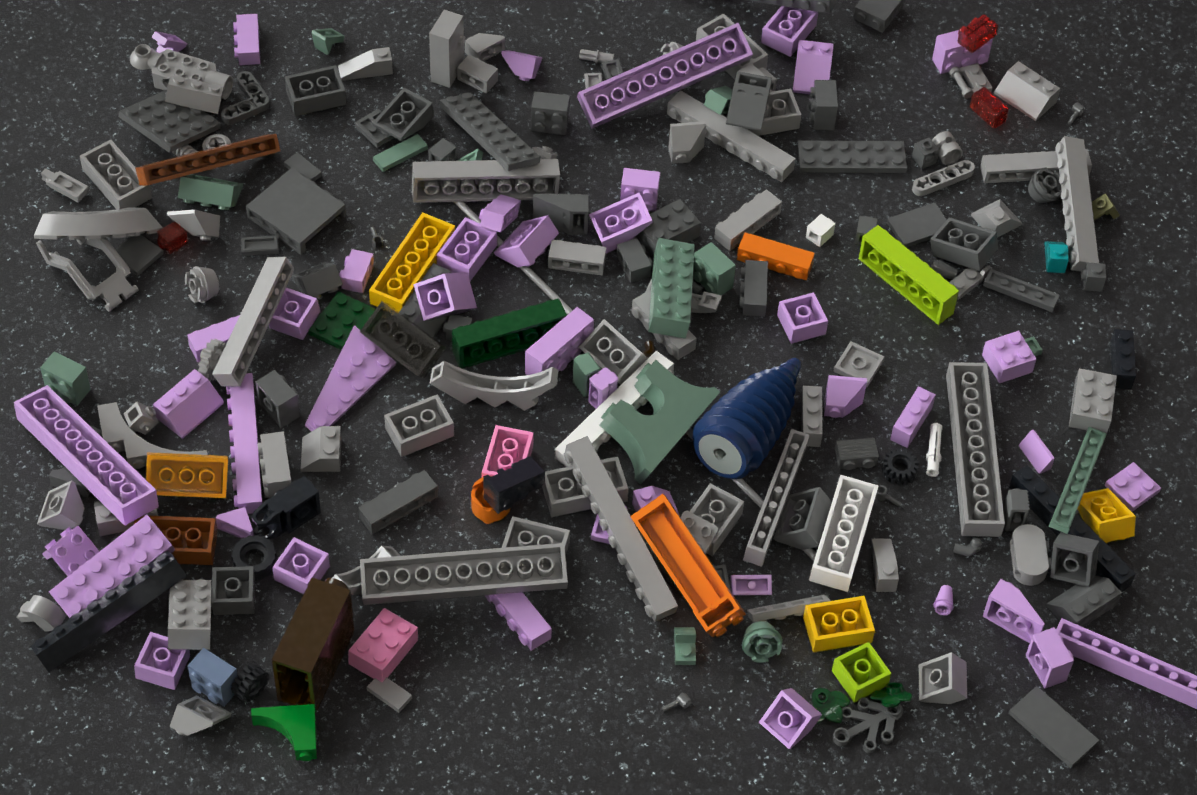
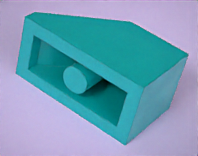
M1045 241L1046 272L1065 273L1069 260L1068 245L1064 242Z

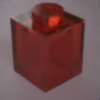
M175 221L157 231L159 246L169 254L188 244L186 231Z

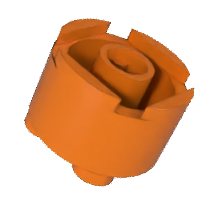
M483 477L474 483L471 491V509L474 515L486 524H491L506 517L510 509L498 514L483 498Z

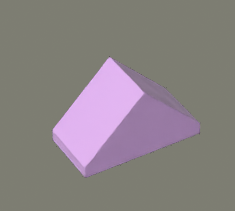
M245 507L217 515V529L239 538H245L249 535L254 536Z

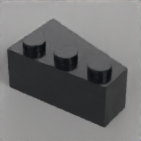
M531 456L511 464L512 468L504 471L503 468L497 470L498 474L492 477L489 475L483 476V498L498 514L510 509L515 502L525 499L530 492L541 488L545 483V471Z

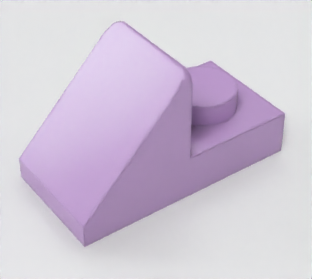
M155 31L152 36L153 39L158 41L157 52L159 53L166 49L179 52L187 45L186 42L176 35Z

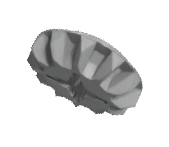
M213 134L203 141L202 147L203 150L215 148V143L218 146L231 144V141L225 135Z

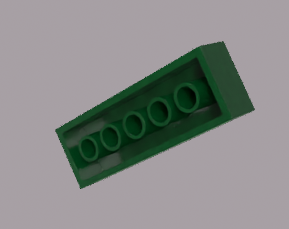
M558 298L538 305H531L524 309L514 310L500 316H494L483 321H476L466 326H459L452 329L453 355L459 368L463 369L527 350L565 318L567 314Z

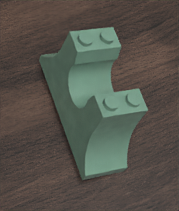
M657 360L652 364L647 363L636 376L638 381L634 385L640 395L651 403L654 415H643L636 411L629 403L620 400L617 404L612 403L601 416L603 421L599 425L624 448L632 462L635 480L640 485L720 393L715 387L704 388L684 382Z

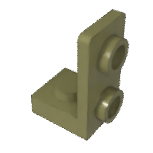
M1106 193L1092 201L1094 220L1104 214H1110L1113 219L1120 216Z

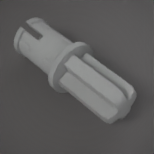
M582 49L580 50L579 59L594 61L597 64V62L602 63L614 60V54L599 52V50L596 52Z

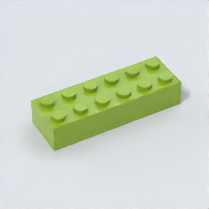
M879 225L863 235L858 258L861 262L936 324H941L954 314L959 290L954 285L946 281L941 274L935 272L926 262L919 259L914 252L908 250L899 240H896L887 230Z

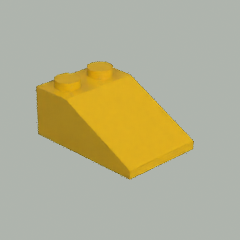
M1109 488L1083 493L1078 511L1082 520L1105 543L1135 536L1136 516Z

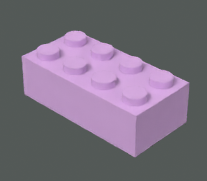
M576 307L525 351V374H535L551 367L558 369V372L564 370L567 364L582 352L579 346L594 331V319Z

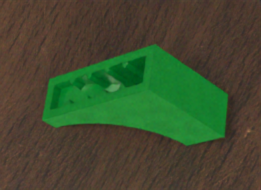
M315 704L251 708L253 726H266L282 733L292 744L296 760L310 761L317 759Z

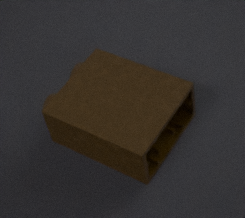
M311 578L272 658L278 701L289 705L315 704V712L317 713L355 632L351 590L342 581L335 578H327L325 581Z

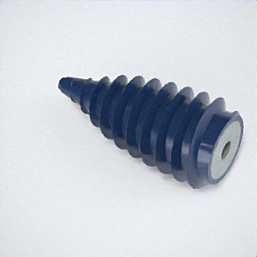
M791 358L778 367L762 370L740 381L727 394L723 395L704 414L702 419L696 423L693 430V443L698 458L706 468L721 477L729 479H742L748 472L759 468L769 451L774 447L775 442L780 438L781 432L785 429L787 420L791 416V409L794 406V395L796 393L794 385L797 383L796 378L801 370V361L799 359Z

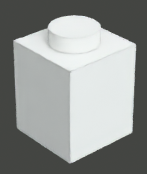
M820 214L807 226L806 238L821 247L834 235L835 223L830 218Z

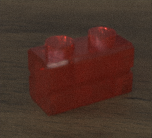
M984 14L979 18L975 17L968 26L960 28L958 44L973 53L996 36L998 24Z
M986 87L981 88L972 95L970 108L985 122H988L992 128H996L1006 121L1009 108Z

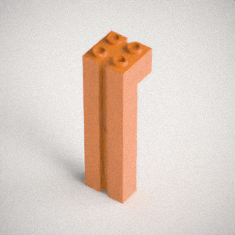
M664 494L630 516L710 636L719 637L727 631L726 627L732 623L735 626L743 621V616L746 613Z

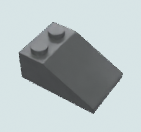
M403 88L373 121L372 125L402 141L424 128L434 117L433 103Z

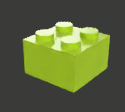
M870 642L835 658L832 667L833 674L854 703L859 701L860 698H865L876 690L886 687L891 677L890 670Z

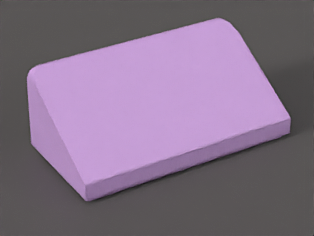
M1031 430L1021 441L1019 447L1036 471L1041 474L1052 468L1054 456L1037 433Z
M730 575L731 593L733 595H772V575Z

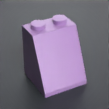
M467 272L446 273L413 284L423 321L450 316V314H460L477 308Z

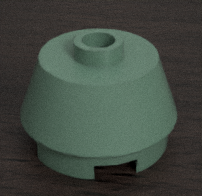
M765 621L754 622L745 631L742 649L745 654L752 658V661L768 662V658L773 657L775 654L777 656L780 654L782 636L770 623Z

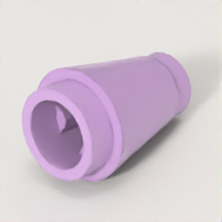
M948 585L941 586L933 604L936 613L939 615H948L954 608L952 587Z

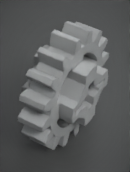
M211 339L210 343L206 345L207 348H203L200 354L201 359L198 363L200 367L198 372L209 381L215 380L212 373L226 346V343L217 339Z

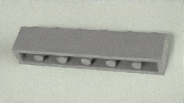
M1085 149L1089 177L1092 163L1088 149ZM1056 151L983 155L980 165L984 183L1030 181L1034 172L1044 167H1047V170L1059 173Z

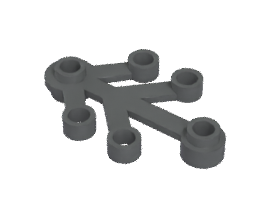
M867 698L859 699L857 704L859 711L852 710L850 707L842 708L843 713L848 712L850 714L849 716L843 714L842 720L850 721L851 719H856L863 722L848 730L837 728L833 734V742L837 746H845L849 743L850 738L869 729L867 740L863 745L866 753H873L876 749L875 740L879 723L886 720L885 730L881 733L880 739L882 743L890 744L894 737L893 727L895 720L900 719L903 715L901 704L888 708L884 707L881 703L869 701ZM861 703L867 704V706L863 707L861 706ZM869 709H871L874 711H878L880 713L872 715L864 712H867ZM884 735L890 736V739L884 738ZM842 737L844 741L838 740L837 738ZM871 744L873 748H868L866 745Z

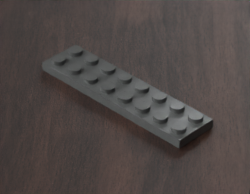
M463 93L462 95L450 96L440 100V107L507 171L540 163V156L472 93Z

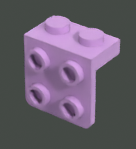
M76 526L73 529L68 527L60 534L62 538L57 542L54 539L45 546L47 550L42 554L47 560L52 557L63 572L69 576L100 551L82 529Z

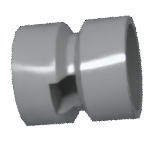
M941 132L932 139L939 148L938 156L943 164H953L962 157L963 151L951 132Z

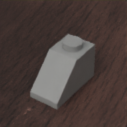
M478 33L465 40V53L483 62L505 50V37L501 35Z

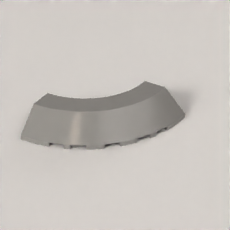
M128 207L92 212L51 211L42 215L35 231L34 239L57 240L58 238H67L69 236V240L84 239L85 237L88 240L108 238L111 235L112 238H123L126 236H140L145 231H147V234L162 232L163 227L146 208Z

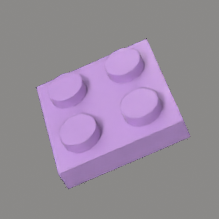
M1134 462L1105 483V487L1109 488L1131 511L1137 509L1161 490V487Z

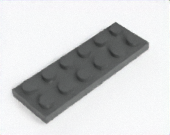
M798 141L797 144L800 172L906 173L907 171L904 141Z

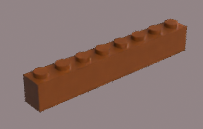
M267 134L136 167L135 169L139 185L145 186L280 152L277 134Z

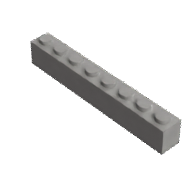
M680 90L668 102L667 115L681 123L706 121V138L740 157L743 161L755 166L758 170L770 175L772 178L783 182L794 170L795 157L745 128L726 125L727 117L704 106L703 103Z
M1064 136L1056 145V153L1058 156L1057 167L1060 173L1059 183L1062 190L1063 214L1065 216L1064 227L1067 234L1066 244L1069 251L1068 261L1070 262L1071 270L1082 272V269L1085 270L1087 262L1099 263L1084 139Z
M267 257L212 373L220 386H241L293 274L294 267L287 257Z
M791 429L748 541L743 558L744 561L762 567L804 456L809 434Z

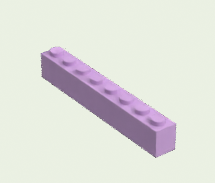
M247 373L241 386H226L227 395H231V398L227 399L228 410H232V414L228 415L229 426H233V430H229L230 442H234V446H230L231 458H235V462L231 463L232 474H236V479H232L233 491L237 490V495H234V507L239 509L245 507L247 514H251L263 501L257 445L258 433L253 374Z
M1061 618L1056 631L1062 635L1064 645L1067 650L1071 651L1073 656L1197 709L1196 675Z

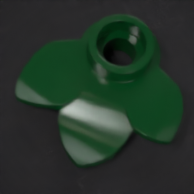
M891 682L886 685L885 689L873 692L870 695V699L881 700L884 707L892 708L898 706L901 701H910L912 694L906 692L901 683Z
M818 688L812 693L811 697L813 707L822 714L817 724L821 723L825 718L834 723L840 724L842 722L843 712L841 707L850 704L845 694L840 691L830 692L826 688ZM824 695L826 699L821 701L818 696Z

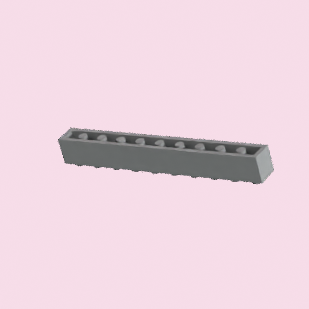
M585 436L567 444L564 453L565 460L568 464L571 463L575 479L577 481L580 480L584 496L589 497L593 513L598 514L602 530L607 531L611 547L616 548L620 564L625 565L629 581L635 584L638 598L642 599L645 603L646 614L656 622L676 613L678 605L589 437Z

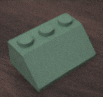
M190 174L180 177L178 198L183 199L185 203L197 201L201 202L202 206L211 207L213 204L218 205L219 209L229 210V208L236 206L243 183Z

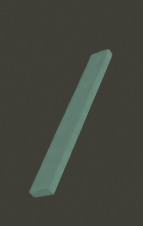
M1088 427L1049 527L1068 534L1104 443L1106 433Z

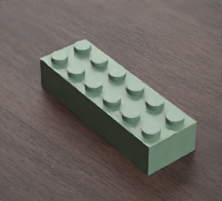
M658 238L653 258L648 332L686 338L691 317L695 244Z

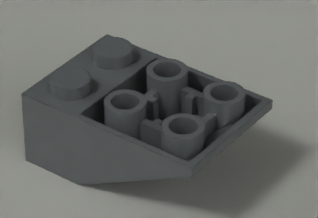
M737 71L726 125L761 131L771 92L772 77Z
M533 194V219L548 215L557 230L569 235H588V195Z

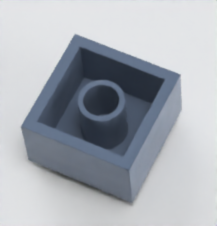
M203 648L188 664L191 687L197 693L202 692L207 695L208 699L214 704L219 703L225 707L235 695L231 691V685L235 682V677H238L237 669Z

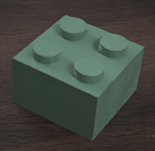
M711 242L694 253L693 278L704 286L707 292L723 295L733 288L736 265Z
M55 351L40 367L44 385H48L67 403H73L78 406L91 390L86 367Z

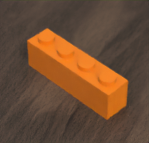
M745 232L738 247L737 260L744 263L746 260L768 261L769 270L807 281L813 266L815 253Z

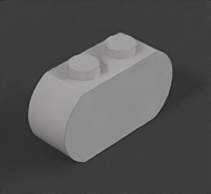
M1031 524L1021 525L1014 530L1010 541L1013 574L1018 582L1033 586L1040 584L1045 579L1048 569H1051V558L1047 555V552H1049V541L1045 540V533L1039 527Z

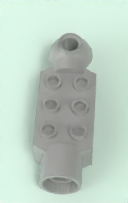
M146 44L138 45L131 53L130 63L133 67L141 70L152 69L155 88L167 90L170 77L174 75L224 87L222 99L224 100L229 97L232 91L233 77L216 71L215 63L170 49L159 53Z

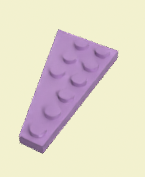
M355 325L305 423V426L311 432L320 426H332L396 365V361Z

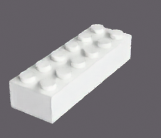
M840 475L809 581L848 592L878 485Z

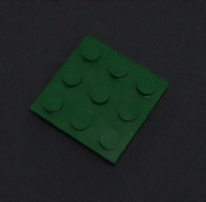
M338 291L310 327L308 333L310 336L342 350L354 325L371 339L387 319V315Z

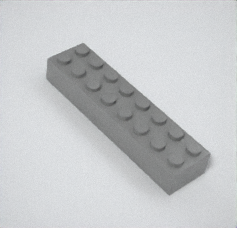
M540 159L538 164L507 171L497 160L413 162L412 164L413 203L493 201L500 194L518 200H533V194H558L560 170L558 159Z

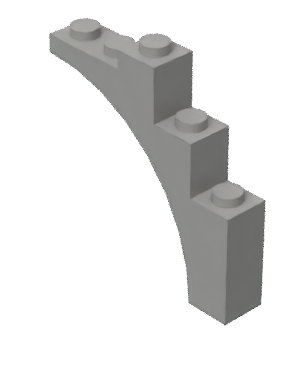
M443 361L432 368L430 384L464 404L478 397L493 407L509 401L525 411L537 404L538 396L557 385L558 369L551 367L542 372L526 376L497 377L470 372Z
M117 402L97 406L103 439L117 453L126 451L127 462L134 469L146 466L147 452L207 455V450L194 452L174 451L153 445L130 429L120 414Z

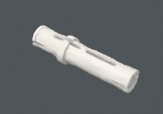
M933 423L930 426L929 450L926 454V474L930 477L938 476L939 462L942 457L940 454L942 425L939 423Z

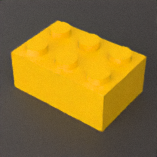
M865 596L805 605L803 619L813 652L861 645L867 642L872 643L875 629Z

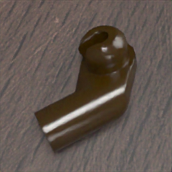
M646 341L644 343L645 351L642 353L647 358L655 352L653 341Z

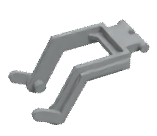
M85 237L84 239H76L80 245L84 243L103 250L116 267V273L97 286H91L70 259L60 256L56 251L54 253L48 252L42 241L36 242L47 264L67 271L89 300L94 301L98 297L105 300L107 311H111L122 303L119 295L126 300L139 291L136 285L131 286L126 280V277L131 273L130 268L107 238L87 240V237Z

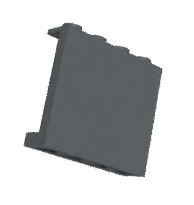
M293 168L289 169L246 206L247 218L273 236L278 235L280 241L300 255L306 251L305 243L339 214L342 217L346 216L345 204L342 200L336 199L327 190H323L314 181H310L301 172H297Z

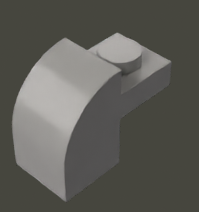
M33 595L30 601L25 602L21 606L20 613L16 618L21 622H35L46 632L52 631L55 627L61 625L67 614L49 599Z

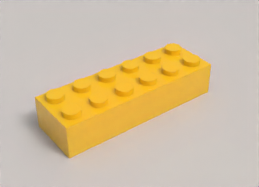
M422 212L369 289L370 304L397 315L415 290L413 284L419 283L433 263L437 265V253L455 231V225Z

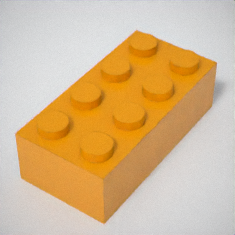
M147 452L146 481L156 489L157 495L226 498L227 456Z

